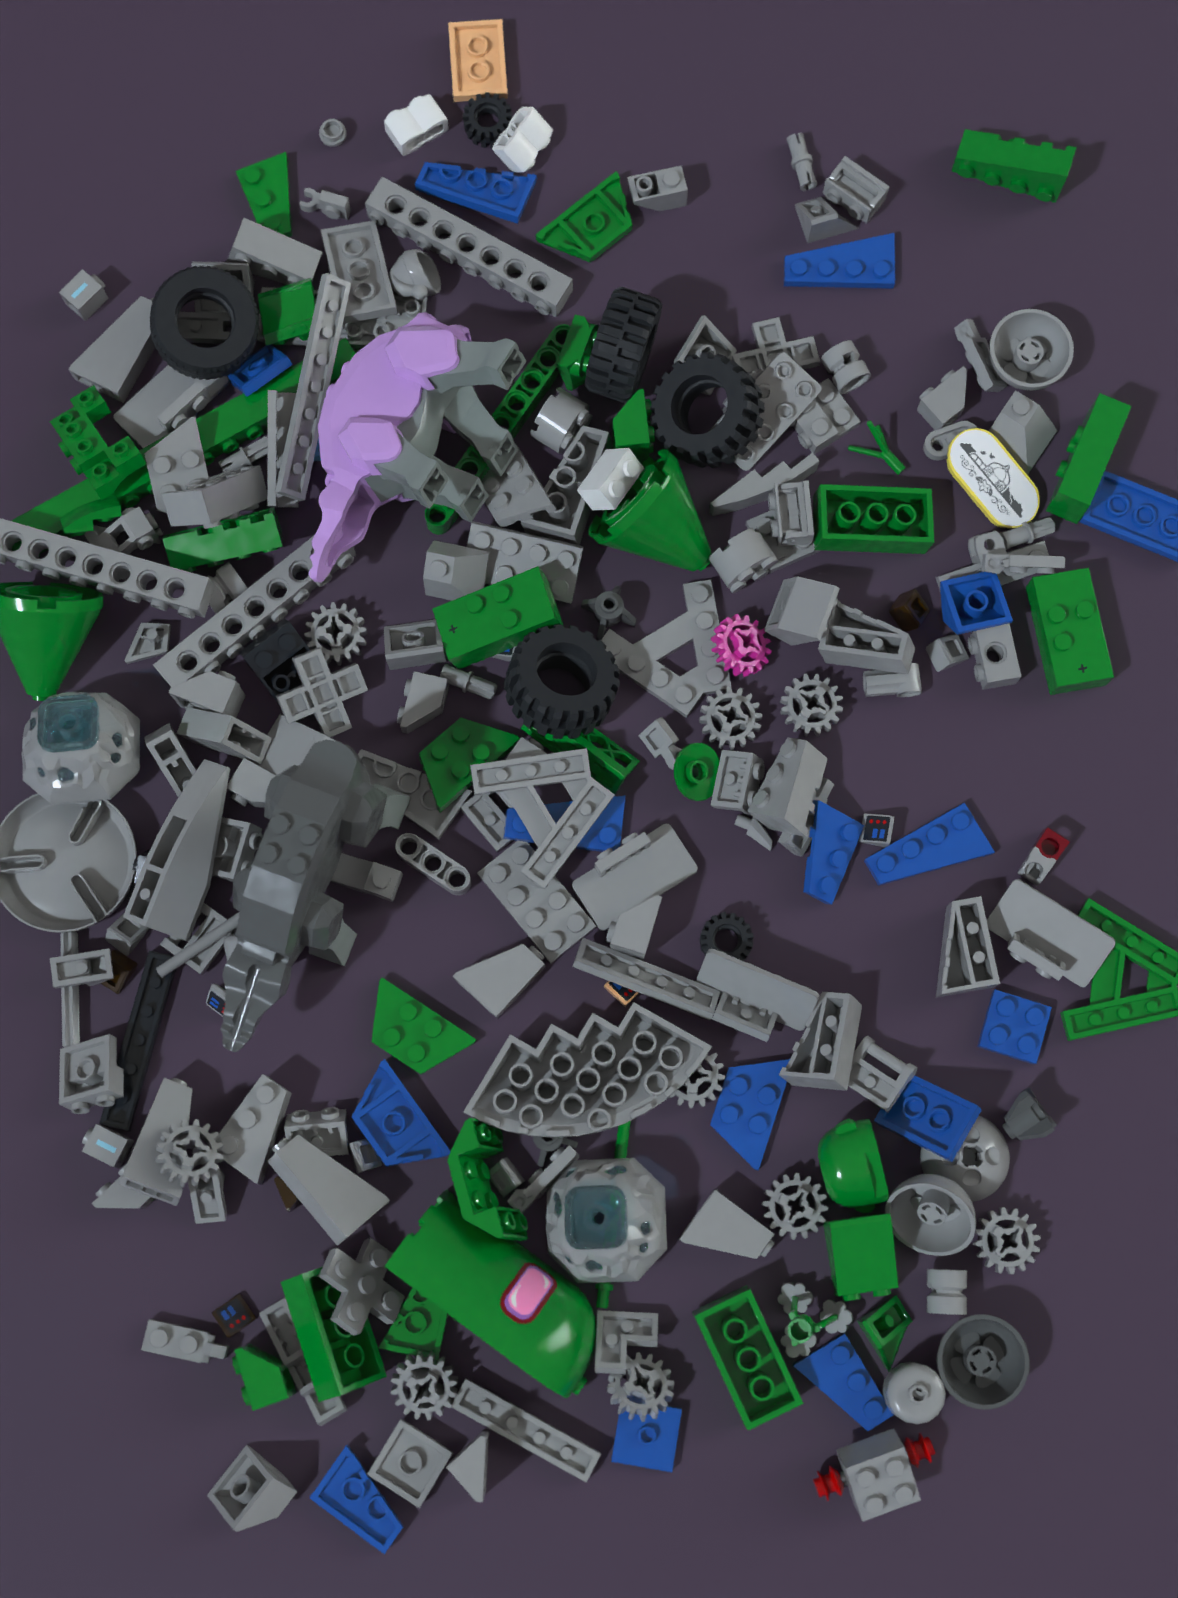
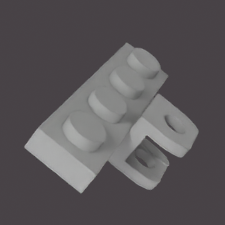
M997 531L986 532L971 537L968 540V550L972 565L937 576L936 581L940 590L941 581L981 573L983 554L1049 556L1045 541L1006 552L1001 535ZM1010 567L1003 569L997 576L1000 584L1004 585L1036 574L1037 568L1027 567V573H1010Z

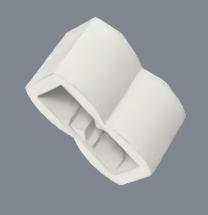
M429 94L414 98L407 108L396 109L390 112L384 120V125L388 136L402 156L416 151L426 142H430L444 134L448 130V119Z
M521 107L512 117L507 129L498 137L492 150L512 172H526L535 164L538 151L543 150L549 144L553 129L534 107Z

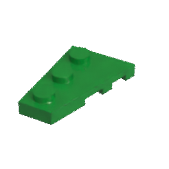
M287 152L236 170L237 177L256 222L280 234L291 237Z

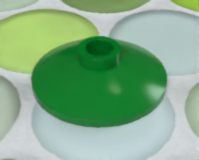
M703 743L689 744L679 752L675 760V783L679 791L690 800L702 801L713 795L720 759L710 746Z

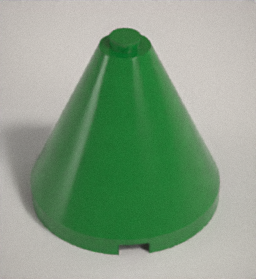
M662 449L657 453L661 456L660 459L654 461L648 457L641 462L644 467L643 471L615 510H605L602 519L595 515L588 533L598 544L694 572L697 569L702 571L710 563L711 549L677 458L667 449Z
M33 582L0 583V637L26 693L31 695L33 700L45 701L49 696L57 694L103 608L104 595L96 589L50 582V586L33 585Z

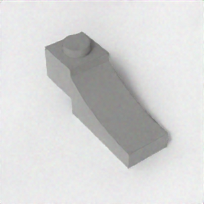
M341 853L339 863L330 882L393 902L403 874L401 871Z

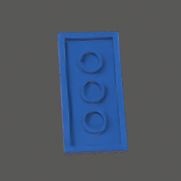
M1104 471L1091 505L1080 519V523L1178 562V500Z

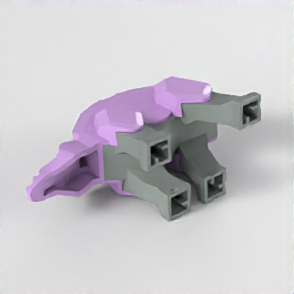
M422 312L418 313L408 324L377 336L358 351L351 361L344 363L341 375L336 383L331 384L327 388L326 398L324 399L318 423L321 465L327 472L325 479L327 487L319 495L318 502L322 511V521L312 540L314 553L310 555L313 566L309 570V576L314 582L321 583L324 581L339 556L364 539L374 511L381 505L394 499L400 502L417 500L421 505L429 509L433 504L447 506L454 509L462 519L469 522L473 521L489 496L487 491L484 490L481 480L471 473L447 465L435 457L434 454L437 450L441 429L457 433L478 450L492 473L502 476L519 449L514 444L509 430L500 427L482 405L474 385L494 384L503 389H509L514 378L526 363V359L522 352L519 351L515 341L505 338L495 342H474L467 327L463 325L448 326L437 321L431 314Z

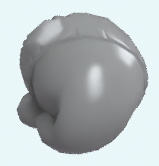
M410 249L404 251L390 270L389 279L391 287L398 296H413L418 300H423L426 296L436 295L441 290V281L437 267L432 259L421 250Z

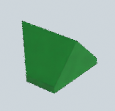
M897 1295L856 1320L888 1372L892 1368L907 1326L913 1322Z

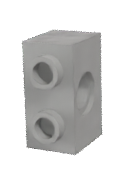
M1010 624L973 631L970 635L971 638H968V648L970 654L975 655L977 665H974V675L976 681L981 682L982 690L1016 684L1021 678V672ZM986 652H995L999 657V661H990Z

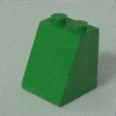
M890 1213L826 1221L823 1223L835 1296H842L843 1301L861 1299V1293L872 1292L873 1297L891 1295V1289L898 1288Z

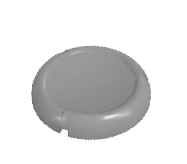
M38 793L25 799L9 812L0 825L1 903L19 921L47 932H74L98 924L99 921L110 916L121 905L134 882L135 870L132 871V867L137 857V846L127 820L108 800L54 805Z

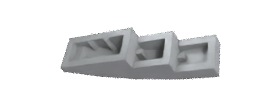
M811 453L792 469L784 461L763 477L754 469L710 503L709 513L712 516H716L768 500V493L773 491L774 483H777L778 489H780V484L801 482L817 471L820 461Z
M286 1298L260 1312L259 1315L284 1366L289 1369L300 1394L305 1397L317 1424L323 1426L346 1412L347 1408L341 1396L318 1402Z

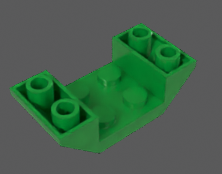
M467 1119L447 1158L462 1217L464 1220L498 1239L527 1240L526 1230L528 1229V1223L524 1214L521 1213L520 1209L498 1207L497 1197L492 1192L489 1183L490 1171L483 1159L504 1152L502 1131L478 1119Z

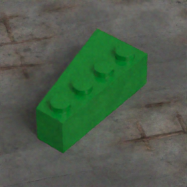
M965 129L951 171L964 178H975L991 186L998 185L1008 188L1017 194L1024 193L1034 196L1040 201L1056 203L1068 177L1077 147L1066 146V150L1054 149L1053 143L1042 142L1041 146L1027 144L1023 138L1015 137L1014 139L1004 141L998 134Z
M275 507L241 515L233 519L220 521L221 524L216 527L205 529L202 525L167 534L162 538L170 567L187 572L196 571V566L207 564L208 567L223 564L226 559L235 557V560L252 556V553L263 551V553L271 552L282 547L284 542Z

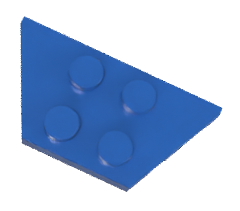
M385 1059L382 1060L351 1116L355 1124L386 1167L449 1156L451 1151L387 1061Z
M790 1059L729 1067L722 1085L723 1089L719 1094L710 1122V1126L757 1171H759L787 1083L786 1080L779 1076V1073L783 1067L786 1068Z

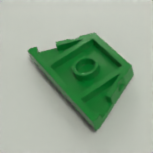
M615 171L536 234V240L541 244L590 263L632 230V221L627 210L625 195L622 192L619 174Z
M459 718L419 753V760L426 773L427 782L436 801L437 810L441 813L473 785L470 765L500 761L512 751L520 738L517 735Z
M384 978L380 979L372 1043L421 1075L476 1043L477 1039Z

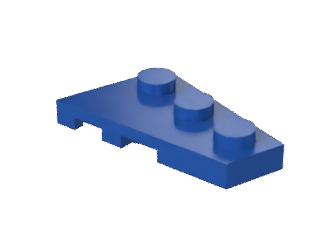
M813 800L815 805L813 827L810 826L809 833L812 842L810 855L806 861L803 892L825 904L832 905L864 825L820 800Z
M842 1333L808 1356L792 1364L865 1430L873 1429L894 1415L886 1405L885 1399L845 1333Z
M347 1444L310 1496V1499L385 1554L404 1525Z

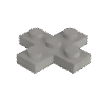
M779 317L752 323L751 328L757 349L732 355V360L748 373L752 370L756 372L759 368L764 370L780 352H785L803 369L816 367L820 364L814 337L811 336L786 342Z
M320 647L293 657L292 660L302 685L276 696L286 722L289 724L314 713L322 734L328 737L351 729L352 725L342 701L368 691L359 665L354 663L330 673Z
M372 1238L364 1240L356 1260L338 1248L331 1249L319 1274L320 1278L341 1292L330 1320L353 1336L361 1333L369 1312L387 1325L394 1323L405 1297L383 1281L387 1268L384 1266L393 1253Z

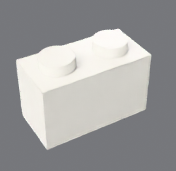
M630 448L606 449L577 491L592 510H615L644 467Z

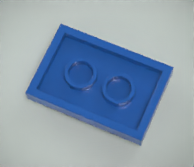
M914 1075L890 1111L886 1112L880 1109L874 1122L953 1162L982 1109L978 1105Z

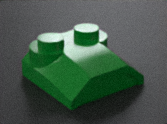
M576 314L556 364L567 390L571 391L585 383L589 358L599 328L597 324L587 322L586 317Z

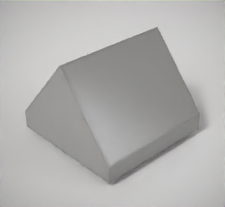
M367 1139L349 1144V1150L357 1174L382 1166L381 1159Z
M508 1157L499 1161L489 1170L490 1180L503 1197L525 1181Z

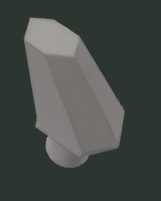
M738 814L734 825L746 829V835L752 837L771 851L773 840L761 822L754 817L750 819Z

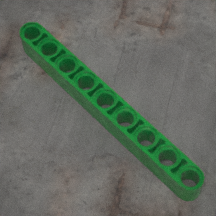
M567 324L558 325L552 330L492 414L493 419L499 426L504 425L509 428L508 430L513 439L560 374L556 364L563 345L557 341L567 337L570 326ZM545 360H551L555 362V364L550 367H546L541 363ZM529 382H537L539 384L534 389L528 388L526 385ZM516 403L524 406L519 411L512 410L510 407ZM470 445L455 466V468L463 471L475 470L477 472L475 476L479 477L480 480L489 471V467L480 453L472 445ZM433 504L430 509L427 507L425 509V520L428 530L436 535L446 533L459 517V514L454 509L443 505ZM436 514L445 516V519L439 523L431 520Z

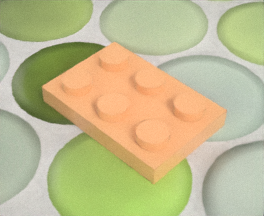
M502 19L449 22L454 102L469 101L471 98L476 101V95L481 94V97L485 98V92H490V98H493L495 93L499 95V99H507Z

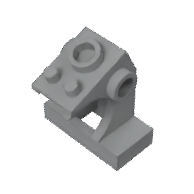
M131 507L121 512L122 517L108 528L93 525L94 531H87L84 534L90 544L129 555L136 548L144 550L154 543L161 544L162 541L159 536L163 535V532L158 528L159 526L150 512L145 515L140 507ZM125 530L129 538L118 546L116 538ZM130 572L123 573L119 579H128Z

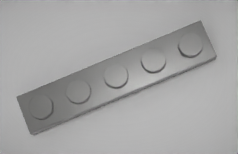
M585 938L582 939L572 966L708 1020H711L714 1015L720 994L719 990Z
M467 1378L451 1407L584 1482H587L601 1455L597 1450Z

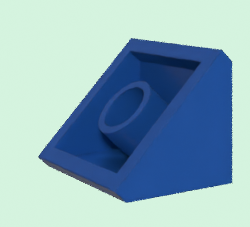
M981 572L940 582L942 620L957 635L1012 623L1013 619L997 574Z

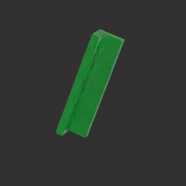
M524 724L521 727L524 732L553 753L587 748L591 777L613 794L618 792L626 777L640 762L595 728L587 735H583L581 732L578 738L569 739L568 735H564L562 739H555L551 734L546 733L545 736L538 734V730L534 727L529 729ZM592 742H597L603 747V749L597 748L592 744ZM615 758L622 760L628 766L626 768L615 761Z

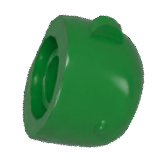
M846 1119L839 1122L836 1127L823 1135L818 1144L817 1155L826 1191L837 1204L855 1208L861 1213L872 1212L875 1204L888 1201L889 1192L870 1119L857 1121Z

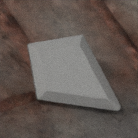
M141 623L127 653L125 662L130 664L167 654L169 651L171 625Z

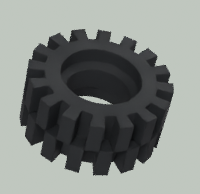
M485 92V98H482L481 94H477L476 101L471 98L469 106L465 105L463 122L465 133L467 132L469 140L473 138V144L478 145L480 141L482 148H486L487 143H490L491 148H493L498 137L507 129L512 119L510 105H507L504 98L499 101L498 94L494 93L493 98H490V92ZM483 114H494L498 117V123L492 127L480 126L477 121Z
M723 912L720 915L712 916L705 923L701 931L699 940L701 952L706 956L708 949L712 948L744 961L753 947L754 936L750 930L751 926L749 923L747 924L743 917L735 916V913L726 914V912ZM729 929L737 935L738 944L733 950L723 951L717 947L715 936L720 930Z

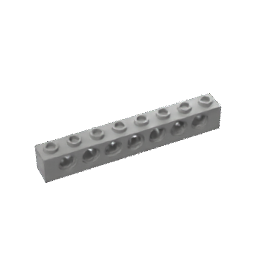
M381 177L365 202L369 219L371 221L375 220L377 225L381 226L384 224L391 228L399 237H408L415 241L421 249L425 251L432 250L439 254L445 262L458 264L469 275L474 277L478 275L484 278L493 288H502L508 291L517 301H526L532 304L541 314H550L557 317L573 292L572 278L384 177ZM394 209H402L400 213H392ZM420 221L426 222V224L423 226L415 225L417 222ZM442 234L450 235L447 239L438 238ZM465 247L474 248L470 252L462 251V249ZM491 259L498 261L494 265H488L485 263L486 261ZM513 272H518L522 274L520 277L512 278L509 276ZM536 285H542L545 287V289L541 291H536L533 289V287Z
M0 518V564L5 565L6 561L16 563L15 567L27 572H32L33 569L43 571L42 575L51 579L59 580L60 576L69 579L71 584L86 588V585L89 584L96 586L97 591L107 595H113L114 592L124 594L123 598L131 602L140 603L141 600L151 602L150 605L159 610L167 611L169 607L178 610V614L187 618L194 619L195 615L205 618L216 586L209 577ZM21 541V547L16 551H12L13 545ZM44 549H49L47 556L39 559L40 552ZM70 557H76L73 565L65 567V563ZM103 564L101 572L92 575L93 568L96 565ZM130 572L128 580L119 582V578L123 573ZM157 580L155 588L146 590V585L149 581ZM183 587V595L179 598H173L174 591L177 588Z
M312 536L154 663L153 666L171 687L208 671L217 673L224 661L238 656V652L244 649L243 646L250 640L255 641L265 633L266 627L273 622L277 623L285 618L288 614L287 610L295 604L300 605L309 598L310 592L317 586L322 587L331 580L332 574L339 568L345 569L353 562L354 556H356L354 546L339 556L331 572L323 582H314L309 575L304 580H296L295 576L298 572H309L313 566L310 555L314 553L312 546L314 536ZM278 589L287 590L282 598H274V592ZM255 607H264V612L261 615H251ZM235 624L242 625L239 633L229 634L231 626ZM210 643H220L219 648L215 652L206 651ZM196 660L197 665L193 670H184V666L188 661Z

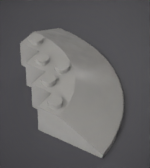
M634 1002L619 1027L592 1013L578 1038L551 1024L536 1049L510 1034L463 1113L487 1125L528 1136L556 1138L602 1132L625 1124L649 1112L668 1099L698 1069L712 1046Z

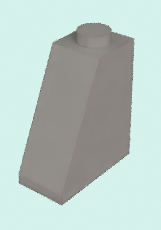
M187 707L176 733L197 745L241 759L246 758L257 764H262L272 739L231 715Z
M522 944L456 972L453 978L498 1019L545 968L542 960L545 957L534 946L528 949Z
M717 1190L712 1191L678 1238L686 1244L757 1259L759 1255L765 1257L774 1245V1242L771 1240L774 1233Z

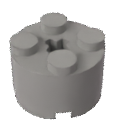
M559 387L556 389L559 393L558 396L550 395L544 403L534 422L539 425L537 431L535 432L531 429L530 435L557 453L562 454L567 450L581 426L589 425L593 415L589 413L588 404Z
M753 528L747 529L727 541L729 545L725 547L724 551L719 547L709 558L713 567L733 594L743 589L747 585L746 582L753 578L756 582L769 573L767 569L778 561L757 528L755 530Z

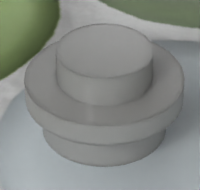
M328 119L321 125L319 136L325 145L335 147L345 141L347 132L343 123L336 119Z

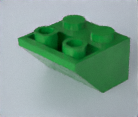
M638 389L613 418L612 424L613 449L630 448L640 463L649 457V453H654L653 443L655 442L654 428L650 422L651 402L650 399H645L644 389Z
M251 1344L234 1350L236 1356L232 1357L233 1367L237 1375H242L245 1385L241 1387L242 1396L247 1406L251 1404L252 1411L285 1400L297 1393L292 1375L281 1359Z

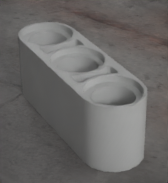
M405 833L397 839L395 849L403 862L453 895H463L470 890L471 878L465 867L415 834ZM408 842L417 844V850L411 855H406L402 852L403 845ZM431 858L441 860V866L436 871H430L426 868V863ZM455 874H462L466 877L465 883L460 887H453L450 884V879Z

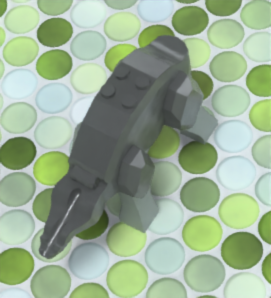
M323 740L314 743L300 766H290L271 779L266 791L264 817L270 821L253 863L237 873L234 878L233 905L240 913L235 934L237 946L223 970L225 1009L221 1031L223 1034L222 1043L227 1050L237 1052L242 1049L252 1038L262 1016L286 994L290 984L291 967L305 946L309 947V954L345 966L357 933L343 921L344 904L324 893L335 873L344 843L366 848L381 828L391 827L399 830L404 813L410 802V796L378 783L370 785L369 774L361 758L352 747L340 741Z

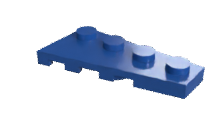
M895 233L784 257V286L893 289L895 285Z
M626 795L613 797L577 845V849L603 852L609 848H612L614 851L620 847ZM573 801L544 805L554 822L557 823ZM508 808L506 810L503 839L535 843L515 809Z

